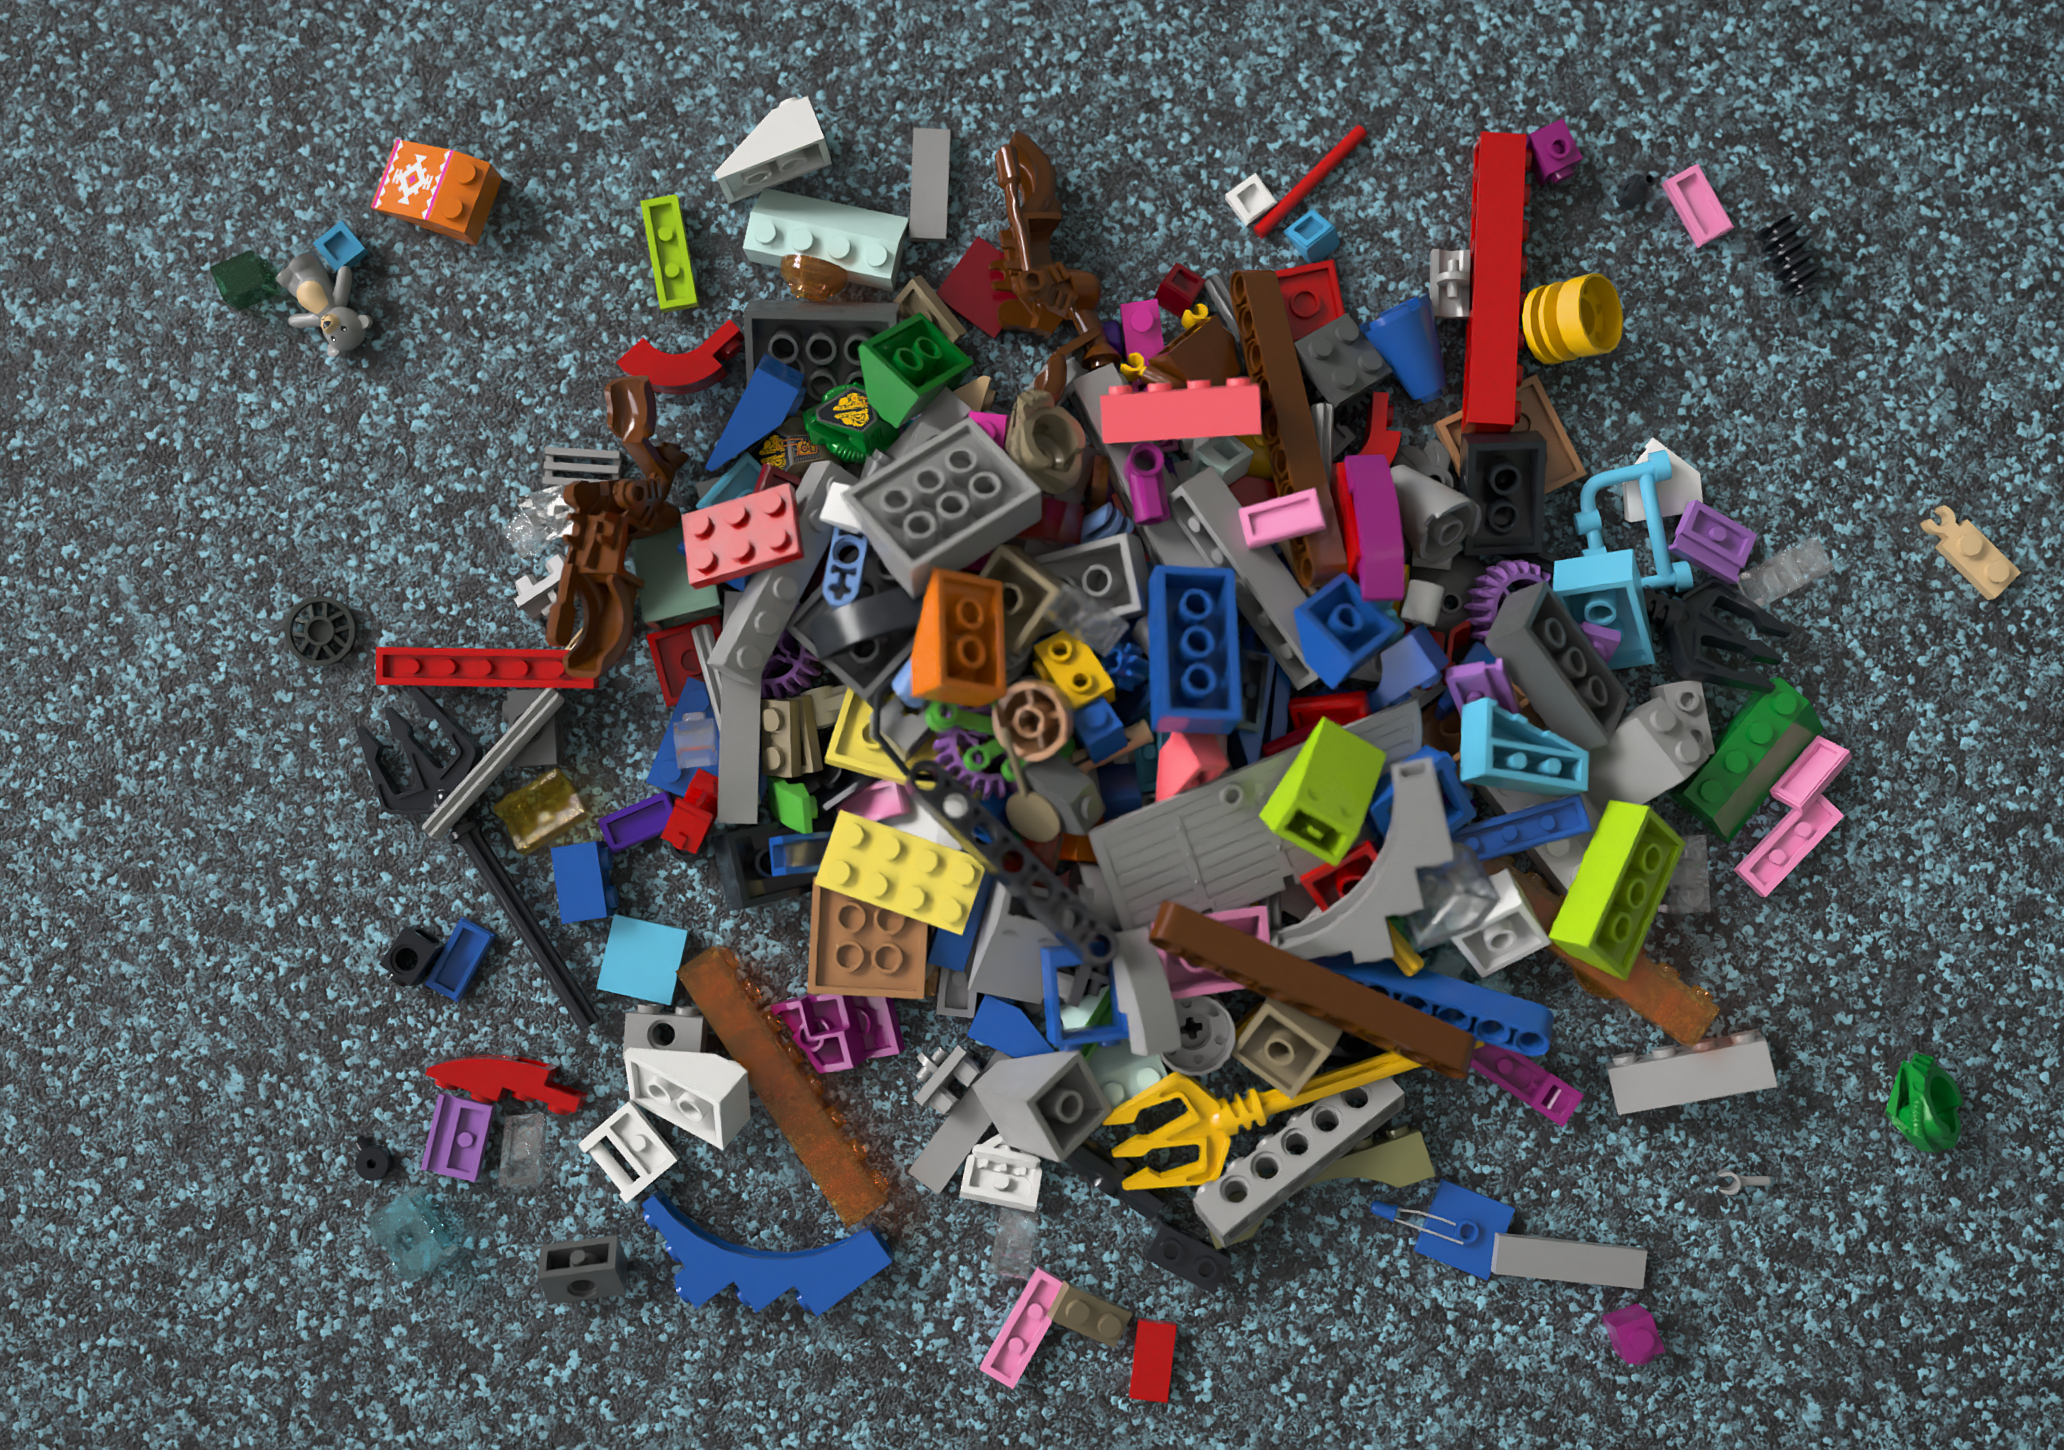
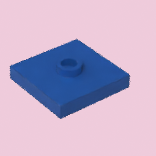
M1441 1178L1428 1214L1444 1218L1456 1223V1225L1454 1226L1445 1221L1426 1216L1422 1228L1461 1241L1463 1245L1421 1230L1414 1250L1488 1281L1491 1273L1495 1232H1507L1515 1208Z

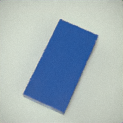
M465 916L461 917L428 976L425 985L456 1002L462 1001L498 934Z

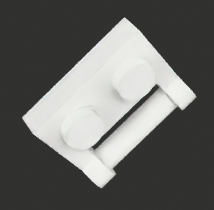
M632 1099L578 1144L584 1153L588 1151L620 1189L622 1193L619 1196L625 1203H628L679 1159V1156ZM605 1136L610 1139L639 1174L640 1177L633 1182L600 1142Z

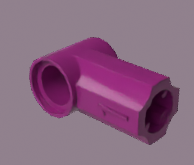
M1142 442L1134 446L1123 465V474L1129 483L1136 525L1143 526L1157 525L1168 521L1171 517L1162 472L1164 456L1158 446L1150 442ZM1144 459L1148 461L1152 470H1140L1134 460Z

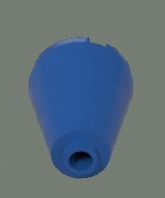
M1424 293L1419 299L1416 296L1380 313V318L1370 322L1368 319L1359 325L1362 334L1393 370L1392 374L1412 400L1421 399L1422 404L1443 395L1441 388L1447 385L1432 300L1428 293Z

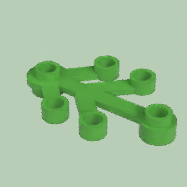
M1000 699L988 703L992 710H994L995 705L999 703ZM934 701L926 710V723L935 732H948L955 725L996 736L993 730L992 717L961 710L957 704ZM939 708H946L950 712L951 717H943ZM1072 734L1070 739L1057 752L1065 760L1074 750L1075 742ZM996 737L984 746L977 745L971 747L965 753L963 763L969 771L980 772L989 764L990 760L1006 751V749L999 743ZM971 754H978L982 759V764L974 763ZM1007 758L1001 765V774L1007 781L1016 782L1014 773L1009 769L1010 759ZM1018 758L1020 767L1022 768L1027 761Z

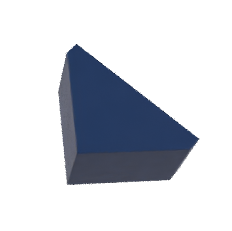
M1135 762L1097 767L1100 796L1107 808V811L1103 814L1104 824L1142 808Z

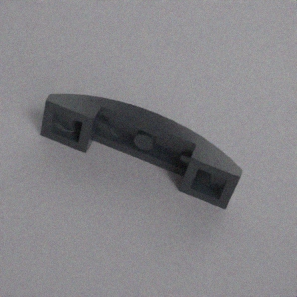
M904 587L889 590L855 601L813 620L809 624L818 659L823 661L856 651L859 644L918 627L927 591L913 599Z

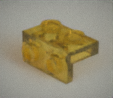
M559 768L541 774L535 781L518 791L508 794L502 801L493 806L495 814L505 822L517 851L523 856H526L590 817L574 783Z

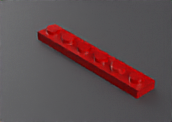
M376 647V685L599 688V677L579 678L571 677L566 673L562 660L570 650Z

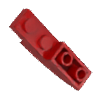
M475 1055L461 1057L430 1066L425 1075L436 1079L435 1084L437 1086L456 1091L458 1087L472 1092L470 1097L479 1102L492 1104L493 1100L499 1101L507 1097L509 1090H512V1096L525 1102H534V1099L549 1104L547 1108L550 1111L569 1116L570 1112L576 1113L583 1109L588 1097V1093L553 1081L558 1066L520 1056Z

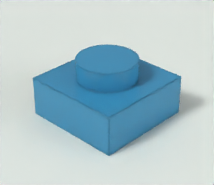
M343 220L313 242L314 246L335 272H338L341 266L353 267L370 253Z

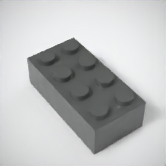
M1546 580L1507 595L1484 641L1490 653L1497 659H1503L1511 681L1520 688L1531 703L1534 712L1540 715L1552 733L1585 751L1610 744L1629 697L1628 693Z

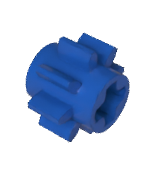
M1117 642L1116 647L1110 648L1104 653L1101 659V666L1113 682L1116 690L1124 689L1132 692L1134 686H1139L1145 681L1148 675L1149 661L1141 658L1144 649L1131 643L1124 645Z

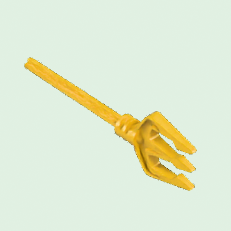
M1477 1040L1475 1049L1484 1046V1042ZM1390 1051L1310 1077L1292 1100L1278 1089L1259 1092L1253 1087L1247 1090L1246 1098L1244 1099L1241 1098L1238 1092L1235 1093L1232 1103H1229L1225 1097L1217 1099L1213 1092L1194 1077L1176 1071L1113 1109V1112L1102 1124L1134 1123L1139 1110L1174 1098H1181L1188 1108L1185 1114L1148 1135L1135 1134L1112 1149L1113 1157L1144 1156L1154 1148L1197 1144L1199 1145V1159L1196 1162L1161 1173L1147 1166L1123 1180L1122 1186L1125 1190L1203 1185L1210 1180L1215 1182L1219 1179L1231 1143L1230 1136L1238 1134L1239 1125L1243 1124L1245 1129L1249 1131L1254 1120L1261 1127L1266 1125L1267 1118L1272 1114L1422 1065Z

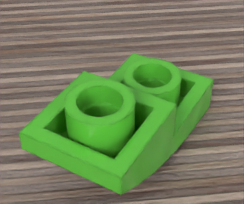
M767 775L769 808L772 814L780 822L804 834L812 833V819L818 817L815 796H809L803 783L787 784L784 777Z

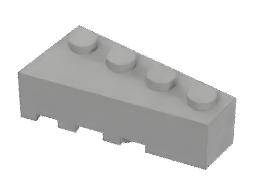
M1758 1029L1737 1032L1715 1039H1699L1692 1041L1689 1045L1675 1047L1674 1045L1661 1046L1652 1049V1053L1636 1056L1634 1052L1623 1053L1613 1056L1614 1062L1606 1063L1618 1115L1778 1087L1767 1040Z

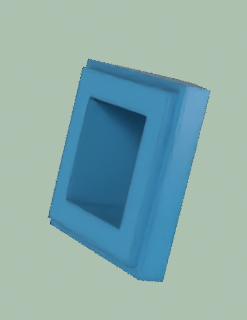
M1313 208L1284 230L1285 236L1309 264L1318 263L1340 244L1335 226Z

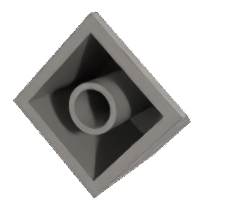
M1658 696L1622 714L1610 744L1587 751L1589 752L1588 791L1584 793L1602 815L1609 800L1642 805L1688 778L1709 756L1664 699Z
M1079 1050L998 1061L972 1085L973 1090L1006 1145L1060 1163L1113 1112L1112 1107Z

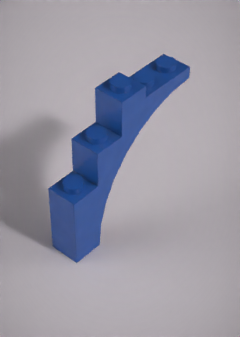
M662 1189L655 1192L641 1204L645 1209L643 1216L647 1224L654 1231L659 1229L666 1239L665 1247L674 1261H681L684 1266L673 1277L677 1282L675 1289L681 1299L686 1303L691 1302L695 1309L734 1282L737 1285L735 1293L739 1300L746 1307L751 1305L756 1313L795 1286L797 1289L795 1296L800 1305L806 1311L811 1309L815 1316L818 1317L892 1263L895 1255L873 1223L848 1238L819 1248L792 1252L767 1251L731 1243L703 1229L682 1213Z

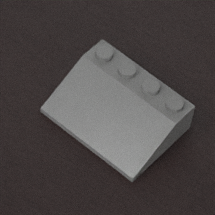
M970 416L841 493L842 500L890 573L913 599L927 591L933 569L941 568L958 572L998 547L1000 543L1003 544L1042 519L1041 490Z

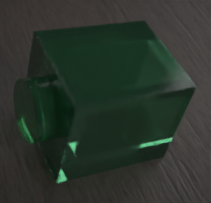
M252 249L210 266L223 301L238 311L280 294L275 283V278L278 274L274 265L268 258H262Z

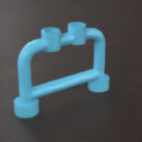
M1666 450L1648 453L1647 462L1601 472L1592 476L1582 488L1580 493L1581 512L1574 513L1573 520L1578 536L1586 534L1589 548L1581 550V557L1607 553L1601 532V518L1595 502L1596 493L1603 487L1638 479L1657 575L1641 578L1642 587L1647 584L1652 586L1654 590L1673 586L1675 592L1679 593L1693 589V576L1686 560L1675 563L1670 561L1655 484L1672 478L1671 463Z

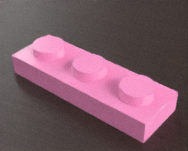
M1822 794L1804 814L1792 808L1733 870L1760 897H1767L1844 815Z
M1037 1266L980 1365L981 1371L1014 1389L1052 1323L1047 1313L1064 1282L1063 1279L1041 1266Z

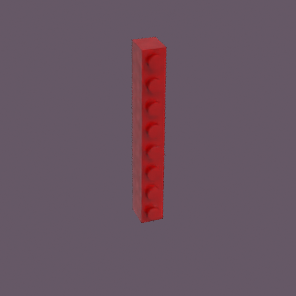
M1481 131L1474 147L1469 249V317L1466 320L1461 433L1510 432L1514 424L1519 423L1521 417V401H1516V387L1521 386L1523 377L1522 364H1517V353L1522 350L1524 343L1523 328H1519V315L1523 313L1526 293L1520 291V281L1525 278L1527 271V256L1522 255V243H1526L1529 231V221L1523 219V209L1528 206L1530 199V184H1525V172L1529 171L1532 159V150L1526 148L1527 134Z

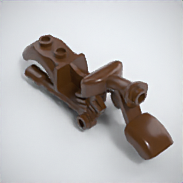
M1015 130L1009 143L1001 146L995 154L998 184L1004 190L1009 225L1011 226L1007 230H1000L998 233L1005 259L992 261L988 268L990 271L998 270L1002 272L1004 280L993 281L991 288L995 291L1011 292L1018 298L1017 300H1005L997 308L996 317L998 323L1005 330L1019 329L1024 332H1035V335H1043L1045 339H1049L1061 321L1073 320L1079 337L1055 350L1046 362L1048 368L1034 380V388L1051 393L1054 404L1057 406L1067 383V360L1084 351L1085 354L1082 356L1080 365L1083 369L1094 371L1112 362L1116 366L1121 362L1122 357L1109 344L1103 325L1095 310L1102 292L1101 282L1098 277L1087 271L1065 268L1061 261L1054 264L1050 256V238L1062 220L1061 202L1055 197L1056 168L1051 164L1049 154H1045L1035 141L1024 133ZM1018 187L1022 194L1023 205L1021 207L1019 204Z
M646 375L620 377L612 380L605 386V399L607 403L608 427L616 437L623 439L622 444L647 479H612L598 482L573 481L563 491L565 503L576 511L575 513H568L566 516L568 521L573 522L571 535H563V541L569 545L561 572L557 599L555 603L550 605L545 641L548 645L556 647H566L570 644L576 613L573 603L575 592L577 591L584 609L583 630L574 647L565 654L562 660L566 673L571 677H599L611 670L622 657H626L627 648L631 642L634 630L633 611L637 588H644L645 581L624 569L625 552L633 539H642L674 528L681 520L680 510L674 504L666 501L677 470L687 462L690 455L681 451L682 447L677 444L660 442L659 446H653L648 439L654 436L657 406L652 384Z

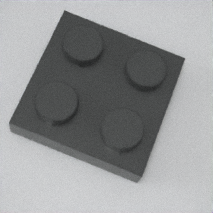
M1348 313L1294 343L1299 366L1327 402L1333 405L1334 410L1387 379L1393 372L1375 347L1362 334L1360 328Z

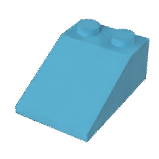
M1633 549L1555 561L1553 591L1575 622L1582 625L1583 621L1620 631V644L1607 664L1609 669L1656 664L1642 581Z

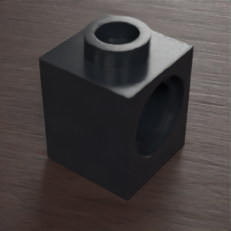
M418 925L405 926L379 965L388 971L386 976L391 981L402 987L422 984L436 964L446 944ZM409 948L413 949L418 955V963L415 968L409 967L405 961V954Z

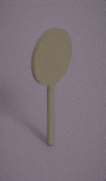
M1003 728L1001 734L1020 790L1013 794L1007 802L1006 814L1013 828L1025 838L1036 842L1050 841L1060 831L1061 819L1059 813L1047 798L1036 792L1028 791L1010 732L1007 728Z

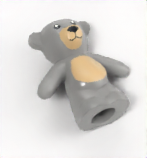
M306 252L291 260L289 266L279 272L275 279L281 287L286 288L296 297L305 309L310 311L309 313L291 315L288 319L289 324L295 328L321 327L324 337L329 342L327 353L330 357L336 358L343 351L353 350L359 346L365 339L367 329L371 327L373 321L369 315H359L354 310L346 307L350 297L353 277L351 269L348 266H341L337 272L336 285H334L316 253Z

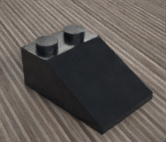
M1538 430L1461 433V494L1473 499L1481 509V521L1477 532L1472 538L1467 534L1463 539L1465 556L1542 553L1547 440Z
M833 812L818 822L812 819V833L833 831L835 826ZM780 821L712 837L729 911L747 909L813 891V876H817L818 872L772 877L769 838L804 833L796 831ZM829 842L789 846L791 865L822 862Z

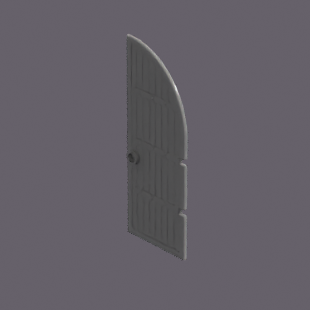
M1417 697L1343 726L1344 729L1387 753L1379 778L1391 770V765L1401 763L1422 748V717ZM1306 742L1092 828L1088 832L1122 931L1147 927L1150 933L1160 904L1164 901L1184 905L1199 913L1211 908L1212 913L1240 909L1286 890L1283 881L1284 877L1292 874L1294 883L1298 885L1301 883L1300 876L1327 862L1274 833L1259 816ZM1393 805L1387 808L1391 816L1393 813ZM1364 820L1357 837L1348 850L1367 840L1376 841Z

